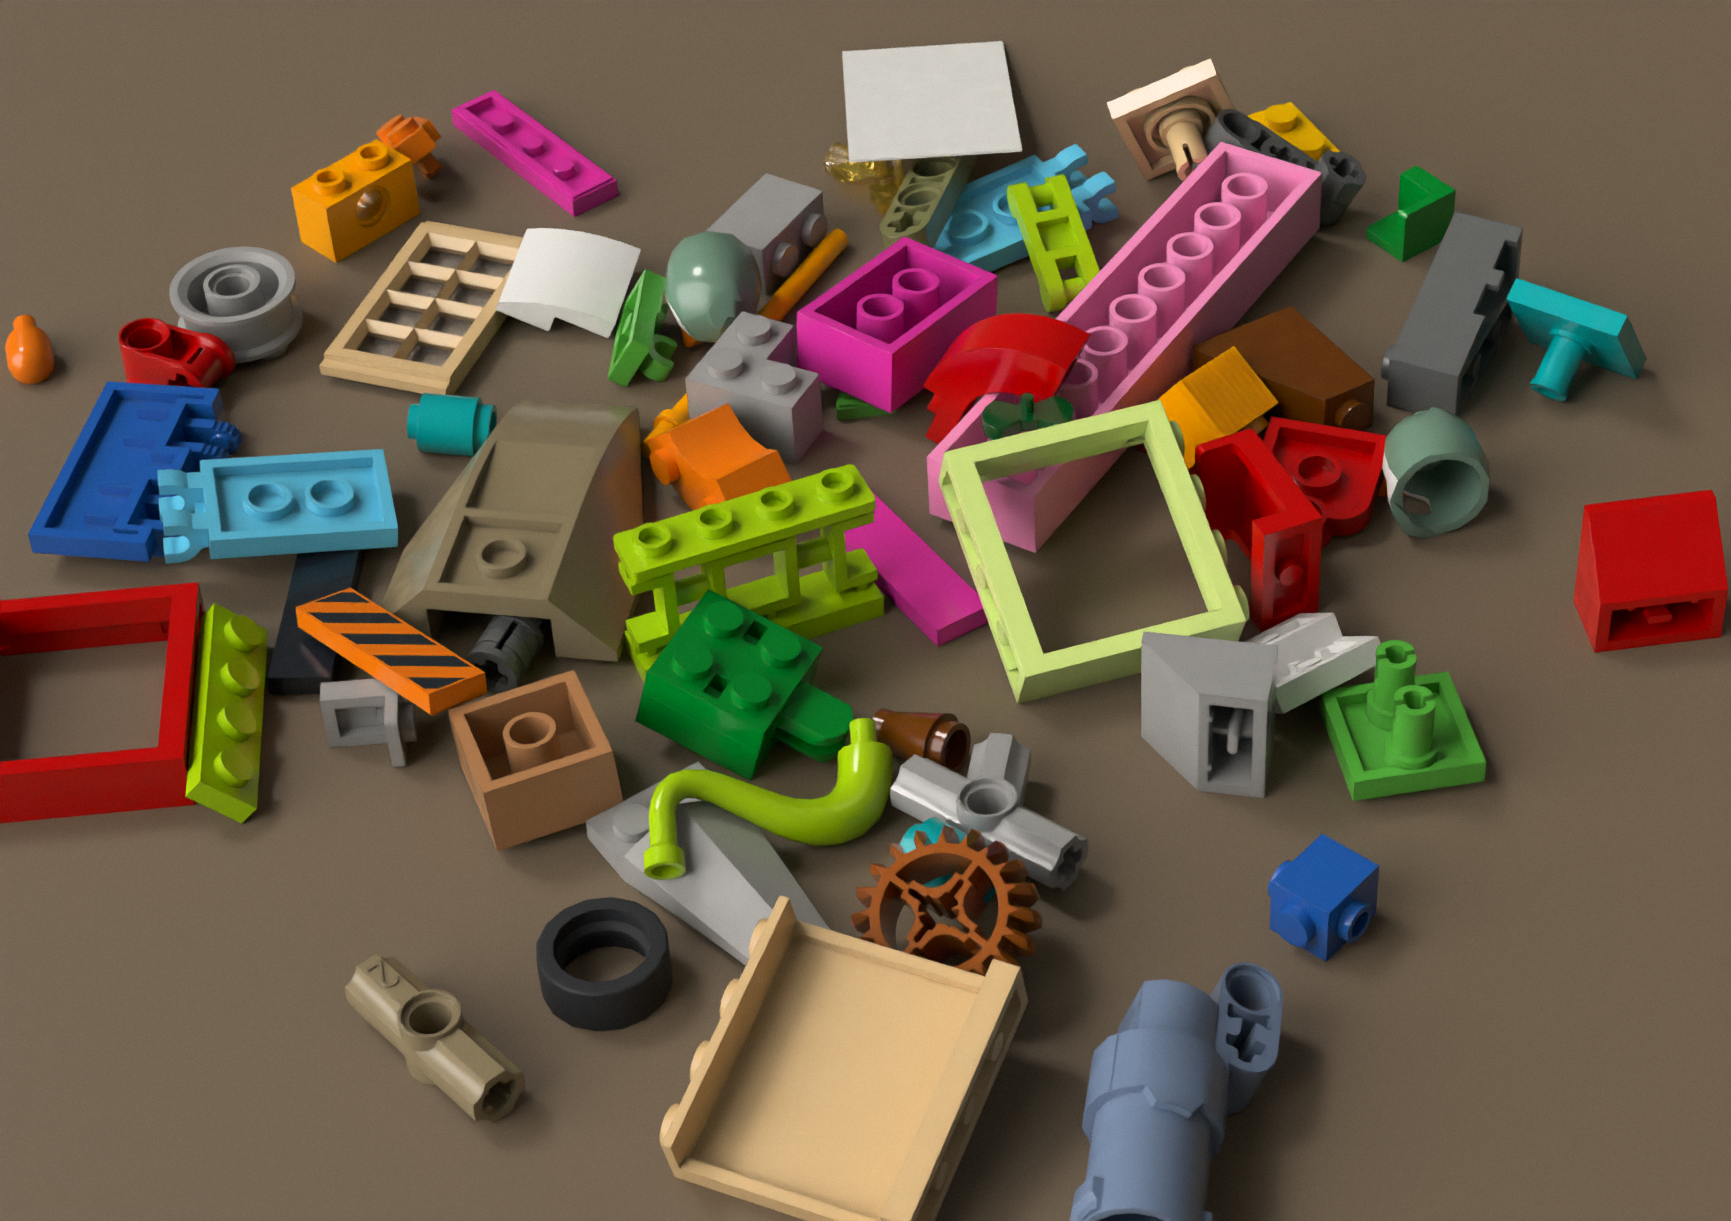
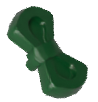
M1024 393L1021 395V403L1019 405L998 400L988 404L982 412L981 427L986 438L991 441L1016 435L1022 431H1033L1074 421L1076 417L1073 405L1060 396H1052L1034 404V396L1031 393Z

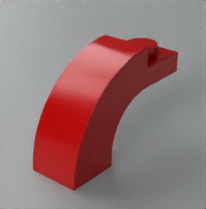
M1024 313L992 316L969 326L951 344L923 385L924 388L934 393L927 410L935 414L925 437L939 444L974 407L978 397L984 394L1001 392L1021 396L1024 393H1031L1034 396V403L1056 396L1071 374L1091 334L1057 319Z

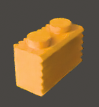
M1234 346L1177 382L1157 399L1161 400L1168 420L1176 421L1182 431L1185 444L1183 459L1187 469L1195 466V448L1201 443L1253 428L1256 434L1259 435L1269 424L1264 415L1279 403Z

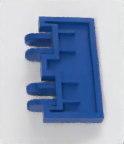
M107 381L28 533L32 552L150 562L152 556L164 557L163 538L180 537L181 535L164 536L163 523L160 522L158 498L174 497L177 495H159L157 470L173 469L185 473L200 472V460L229 458V455H232L233 452L236 453L241 445L243 435L240 434V429H237L236 425H232L230 422L217 421L223 409L220 389Z

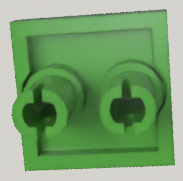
M1389 640L1377 646L1373 683L1332 688L1319 695V712L1353 801L1485 781L1486 760L1449 672L1415 676L1417 655L1414 654L1415 649L1411 644L1402 640Z

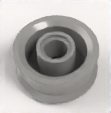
M242 246L209 252L182 267L170 284V301L174 310L180 315L177 327L199 333H209L219 337L233 351L236 363L250 362L261 358L273 359L281 356L287 350V345L298 335L303 324L301 304L293 295L296 287L294 268L285 257L268 249Z

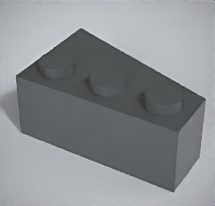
M1455 211L1396 345H1390L1385 353L1381 368V378L1388 381L1387 406L1414 413L1436 407L1447 410L1457 416L1460 415L1514 324L1515 315L1506 299L1516 278L1519 279L1523 227Z

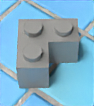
M742 311L685 378L689 419L729 403L738 421L753 440L766 449L778 450L782 461L797 464L823 431L819 374L797 368L794 325Z

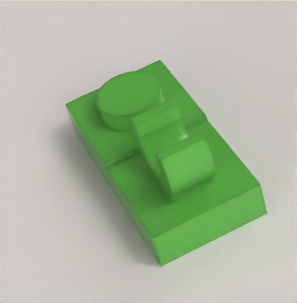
M647 269L644 270L621 307L608 380L624 387L628 385L638 368L648 378L664 382L674 365V362L669 359L677 348V343L665 335L657 334L666 318L669 307L668 304L662 302L665 278Z

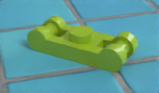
M1064 174L1045 178V184L1028 187L1026 182L1008 185L1007 200L1013 218L1017 220L1038 279L1043 306L1047 312L1063 310L1066 308V304L1072 302L1100 272L1068 181ZM1049 206L1051 209L1042 212L1037 211V208ZM1074 267L1077 277L1062 280L1059 270Z

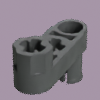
M1224 109L1219 112L1203 139L1208 155L1220 142H1224L1322 172L1320 224L1334 225L1337 223L1366 182L1367 176L1363 172L1360 162L1353 156L1345 152L1328 150L1323 153L1317 162L1257 120H1252L1236 110ZM1197 163L1193 164V169L1195 170L1198 167Z

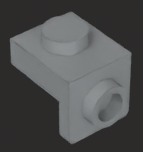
M377 679L321 683L319 702L329 748L388 743L392 767L406 766L407 742L418 741V718L414 703H404L402 695Z

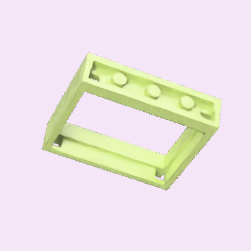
M1161 400L944 452L938 482L1017 704L1141 673L1142 636L1144 631L1239 641L1245 623L1249 620V607L1246 595L1240 585H1232L1225 567L1228 556L1224 539L1219 530H1211L1204 513L1206 497L1201 480L1196 474H1189L1183 459L1185 444L1182 431L1176 421L1168 420ZM1144 443L1208 612L1043 654L982 483Z

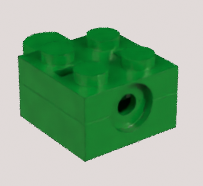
M708 589L647 671L635 721L751 781L778 741L820 763L835 759L838 751L845 746L850 730L849 724L853 721V712L849 704L812 686L823 650L822 646Z

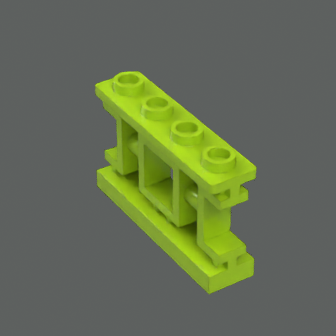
M847 464L827 469L821 473L777 486L767 487L760 491L717 504L706 505L700 509L654 523H646L613 536L614 549L621 562H618L619 573L631 595H637L653 590L656 611L626 620L627 630L624 631L626 650L644 683L649 668L692 612L691 610L679 614L678 607L700 600L708 589L806 639L885 616L884 598L874 583L875 580H878V572L864 548L846 553L845 531L873 523V511L876 510L875 496L855 465ZM820 528V537L796 544L795 535ZM773 553L775 575L726 589L725 567ZM822 563V571L799 577V569ZM700 564L701 573L675 580L674 572Z

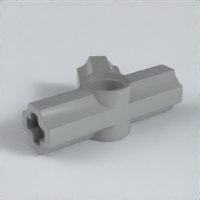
M990 733L985 741L974 744L967 778L928 758L924 759L914 754L900 766L897 779L890 788L891 806L922 822L931 817H937L965 833H968L971 829L980 831L987 845L996 840L1001 841L1010 852L1008 861L1020 859L1028 870L1027 876L1050 888L1055 887L1064 891L1077 879L1082 863L1088 856L1087 838L1023 807L1032 755L1031 748L1020 744L1013 734Z

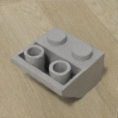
M1143 632L1141 655V737L1197 791L1264 798L1274 747L1278 646Z

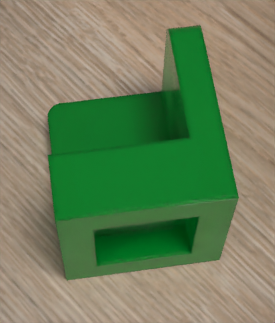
M1417 165L1400 173L1398 211L1367 226L1366 238L1402 263L1441 243L1455 211L1456 190Z

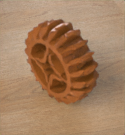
M944 825L939 834L938 842L934 844L924 831L916 830L914 837L916 848L908 853L898 843H891L889 851L895 862L889 868L880 863H870L869 871L878 884L876 887H856V897L868 909L851 914V925L857 932L863 933L858 939L898 950L896 926L903 906L906 905L915 917L914 925L905 937L909 945L903 952L941 964L954 955H967L971 957L969 960L954 967L981 976H986L992 960L995 959L1019 966L1022 976H1024L1025 972L1015 958L1017 955L1025 957L1037 955L1038 946L1026 933L1042 928V917L1038 911L1030 908L1039 901L1040 896L1033 883H1024L1028 870L1020 859L1008 861L1010 852L1004 843L996 840L986 847L985 838L980 831L971 829L960 842L954 828ZM953 875L944 885L938 887L923 886L933 879ZM994 887L998 898V917L991 937L988 938L978 927V918L986 907L983 898ZM926 909L931 910L939 917L944 915L952 920L957 917L958 922L967 934L953 925L951 927L943 923L935 925L936 922Z

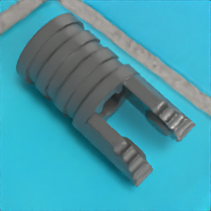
M495 615L489 626L465 659L485 672L487 691L502 693L515 689L518 686L520 680L544 645V634L547 633L549 621L543 618ZM497 671H499L501 674L496 681H493L492 679Z

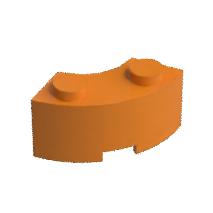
M729 403L707 411L647 440L652 451L650 454V464L654 474L663 485L672 484L692 511L706 505L717 504L760 491L767 487L792 481L778 450L766 449L753 440L738 421Z

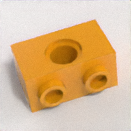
M377 139L360 146L355 152L327 168L316 171L311 177L291 187L301 242L335 263L420 214L412 160Z

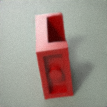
M1253 428L1197 445L1195 448V474L1201 480L1206 497L1204 513L1211 530H1219L1224 540H1234L1251 562L1249 617L1258 629L1263 632L1300 613H1318L1323 525L1321 514Z

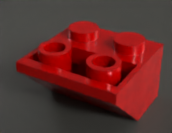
M1712 489L1584 505L1573 602L1594 653L1721 637L1728 595V583L1717 502Z

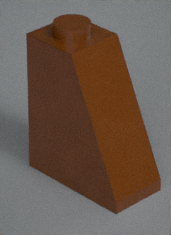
M1293 306L1286 307L1193 345L1192 372H1195L1198 368L1206 365L1209 361H1212L1233 346L1238 350L1279 402L1264 415L1268 423L1272 416L1357 431L1372 427L1375 379Z

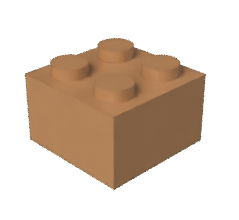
M575 670L448 710L462 770L497 851L585 823L588 819L623 801L613 750Z

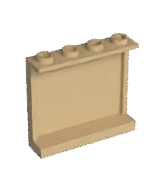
M779 895L769 918H762L752 933L749 945L750 958L740 979L731 980L724 991L720 1005L721 1019L711 1040L703 1041L694 1054L690 1068L691 1082L681 1103H674L668 1109L663 1119L660 1130V1144L672 1172L676 1178L806 1221H935L1029 1002L1021 968L993 959L986 976H981L801 922L796 919L790 899Z

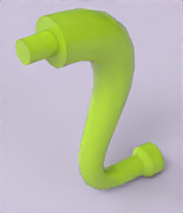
M858 718L850 722L851 744L844 746L838 751L837 783L831 793L823 797L813 799L792 798L721 773L704 769H685L669 774L655 787L650 801L648 814L650 847L643 854L644 874L651 879L670 880L678 878L685 873V852L677 845L676 824L677 806L685 798H696L710 802L773 834L799 843L813 846L841 845L861 837L881 818L890 795L892 782V750L888 745L877 742L876 722L870 718Z

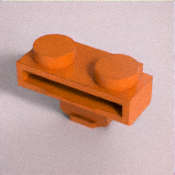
M400 114L376 131L380 142L410 158L412 165L416 164L423 172L424 178L430 179L444 168L431 153L436 148L435 142L442 136L429 119L417 116L405 119Z

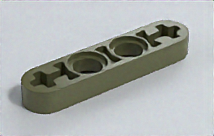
M979 154L916 158L880 224L879 230L884 250L904 236L934 248L978 161Z

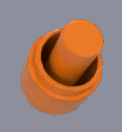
M30 315L18 316L13 321L14 330L9 334L5 344L8 369L11 375L19 382L30 385L38 384L46 380L54 368L51 340L41 328L37 327L34 317Z

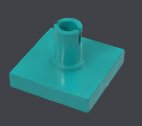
M1516 278L1506 300L1528 342L1548 349L1535 377L1530 382L1532 390L1551 400L1565 401L1568 396L1567 392L1582 361L1634 379L1638 378L1647 358L1628 315Z

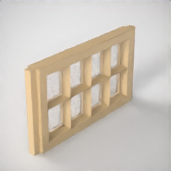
M432 221L421 222L325 351L324 360L319 365L321 375L420 394L454 395L508 316L495 309L523 237Z

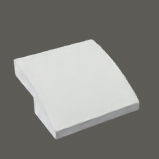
M553 228L527 229L495 310L548 332L554 318L557 317L609 338L616 323L641 249L607 237L580 231Z
M1300 613L1244 641L1278 646L1275 711L1277 714H1284L1375 667L1376 649L1381 644L1378 636H1343L1334 613Z

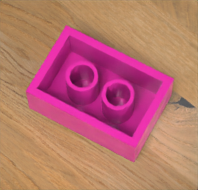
M904 236L797 312V368L818 373L820 382H823L825 385L863 400L873 407L892 413L924 389L923 385L951 344L964 330L980 320L996 316L998 275Z

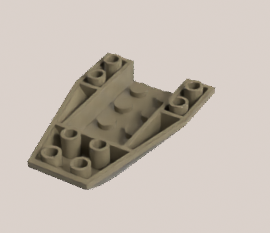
M523 399L514 405L501 419L404 548L381 607L433 640H436L446 611L550 619L556 657L618 662L625 642L626 620L633 618L640 594L631 595L619 573L618 562H621L614 549L613 542L615 534L644 524L639 407Z

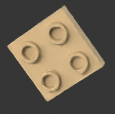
M1211 58L1196 65L1185 67L1179 72L1143 88L1134 89L1126 95L1107 103L1112 120L1146 181L1173 169L1177 170L1178 178L1185 181L1194 171L1192 163H1197L1199 166L1208 156L1203 139L1219 112L1224 109L1236 110Z

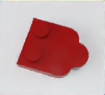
M1271 416L1263 442L1323 517L1321 549L1331 541L1333 536L1352 535L1364 529L1371 519L1384 476L1382 465L1387 435Z

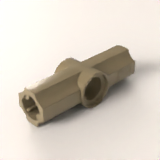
M375 953L356 966L353 978L345 986L348 1004L405 1055L407 1069L414 1079L423 1084L437 1085L476 1122L484 1119L495 1123L513 1110L515 1101L525 1089L523 1072L463 1019L461 1004L454 995L444 990L430 989L394 956L385 958Z

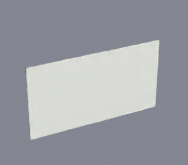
M1003 41L842 51L849 163L1022 152Z

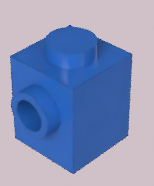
M1321 834L1293 861L1287 860L1283 862L1271 877L1268 885V895L1271 897L1269 929L1279 934L1287 943L1301 947L1325 962L1328 961L1346 942H1356L1364 934L1371 918L1376 914L1379 865L1328 836Z

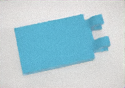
M1077 144L1065 148L1055 158L1046 162H1042L1036 155H1032L966 184L933 249L992 272L1029 255L1017 220L1013 218L1007 200L1008 185L1026 182L1028 187L1045 184V178L1064 174L1083 226L1087 230L1092 228V220L1097 223H1105L1119 217L1118 208L1107 197L1103 198L1116 191V182L1105 171L1089 179L1079 170L1074 171L1088 164L1087 154ZM1049 206L1037 208L1038 212L1051 210Z
M383 449L200 460V472L192 473L173 469L157 470L159 495H177L174 497L158 498L160 522L163 523L164 536L181 535L180 537L163 538L165 564L188 561L206 547H209L210 559L398 547V525Z

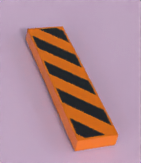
M351 587L295 607L298 627L430 715L438 714L487 693L484 671Z

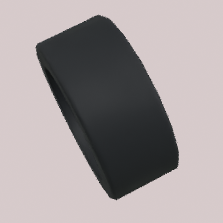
M607 897L588 899L567 907L545 925L536 943L537 968L542 997L553 1015L572 1027L598 1032L624 1029L643 1021L665 1002L673 984L667 930L656 913L635 901ZM617 946L632 949L645 957V960L631 973L614 980L592 982L577 979L564 971L566 966L576 957L595 948Z

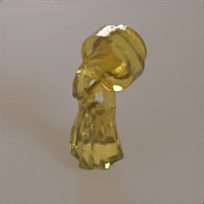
M839 142L834 143L825 154L823 162L825 172L840 183L859 181L867 177L877 179V182L869 185L870 202L876 204V212L886 215L904 181L903 167L900 160H890L894 167L885 165L887 160L849 163L848 145H842ZM895 176V179L886 180L888 177Z

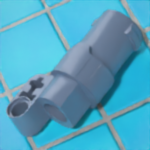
M1247 962L1232 964L1224 971L1210 996L1206 992L1183 982L1167 979L1144 981L1121 1021L1118 1033L1107 1037L1093 1054L1082 1121L1083 1131L1090 1142L1085 1182L1075 1191L1069 1221H1213V1214L1205 1211L1210 1161L1221 1151L1225 1136L1227 1114L1239 1113L1250 1104L1278 1056L1283 991L1276 977L1267 969Z

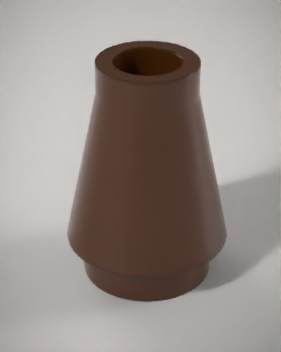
M882 708L872 717L876 722L877 742L888 745L892 750V754L905 762L916 754L924 759L928 758L956 773L966 762L971 744L970 731L952 713L898 712Z

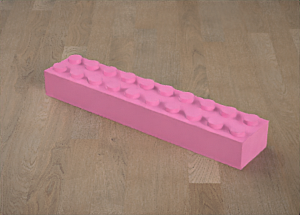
M1220 142L1056 318L1091 334L1071 374L1056 395L1068 400L1073 405L1075 420L1156 401L1177 382L1192 373L1193 345L1230 331L1320 228L1322 172L1224 142ZM1001 392L985 394L927 456L929 514L952 522L938 482L944 452L990 441L986 438L981 427L982 412L985 407L995 400L1019 405L1021 403V396ZM1128 447L983 482L982 485L1002 540L1036 553Z

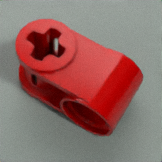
M141 318L131 321L123 326L118 333L127 383L211 388L217 380L227 378L236 367V359L230 347L219 337L209 333H199L155 318Z

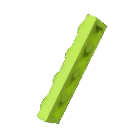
M214 603L200 618L185 797L243 824L257 809L268 630L257 625L249 617L238 615Z

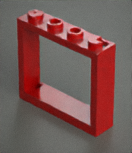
M199 582L0 600V656L168 641L158 747L0 762V824L195 805V801L185 797L200 618L205 613Z

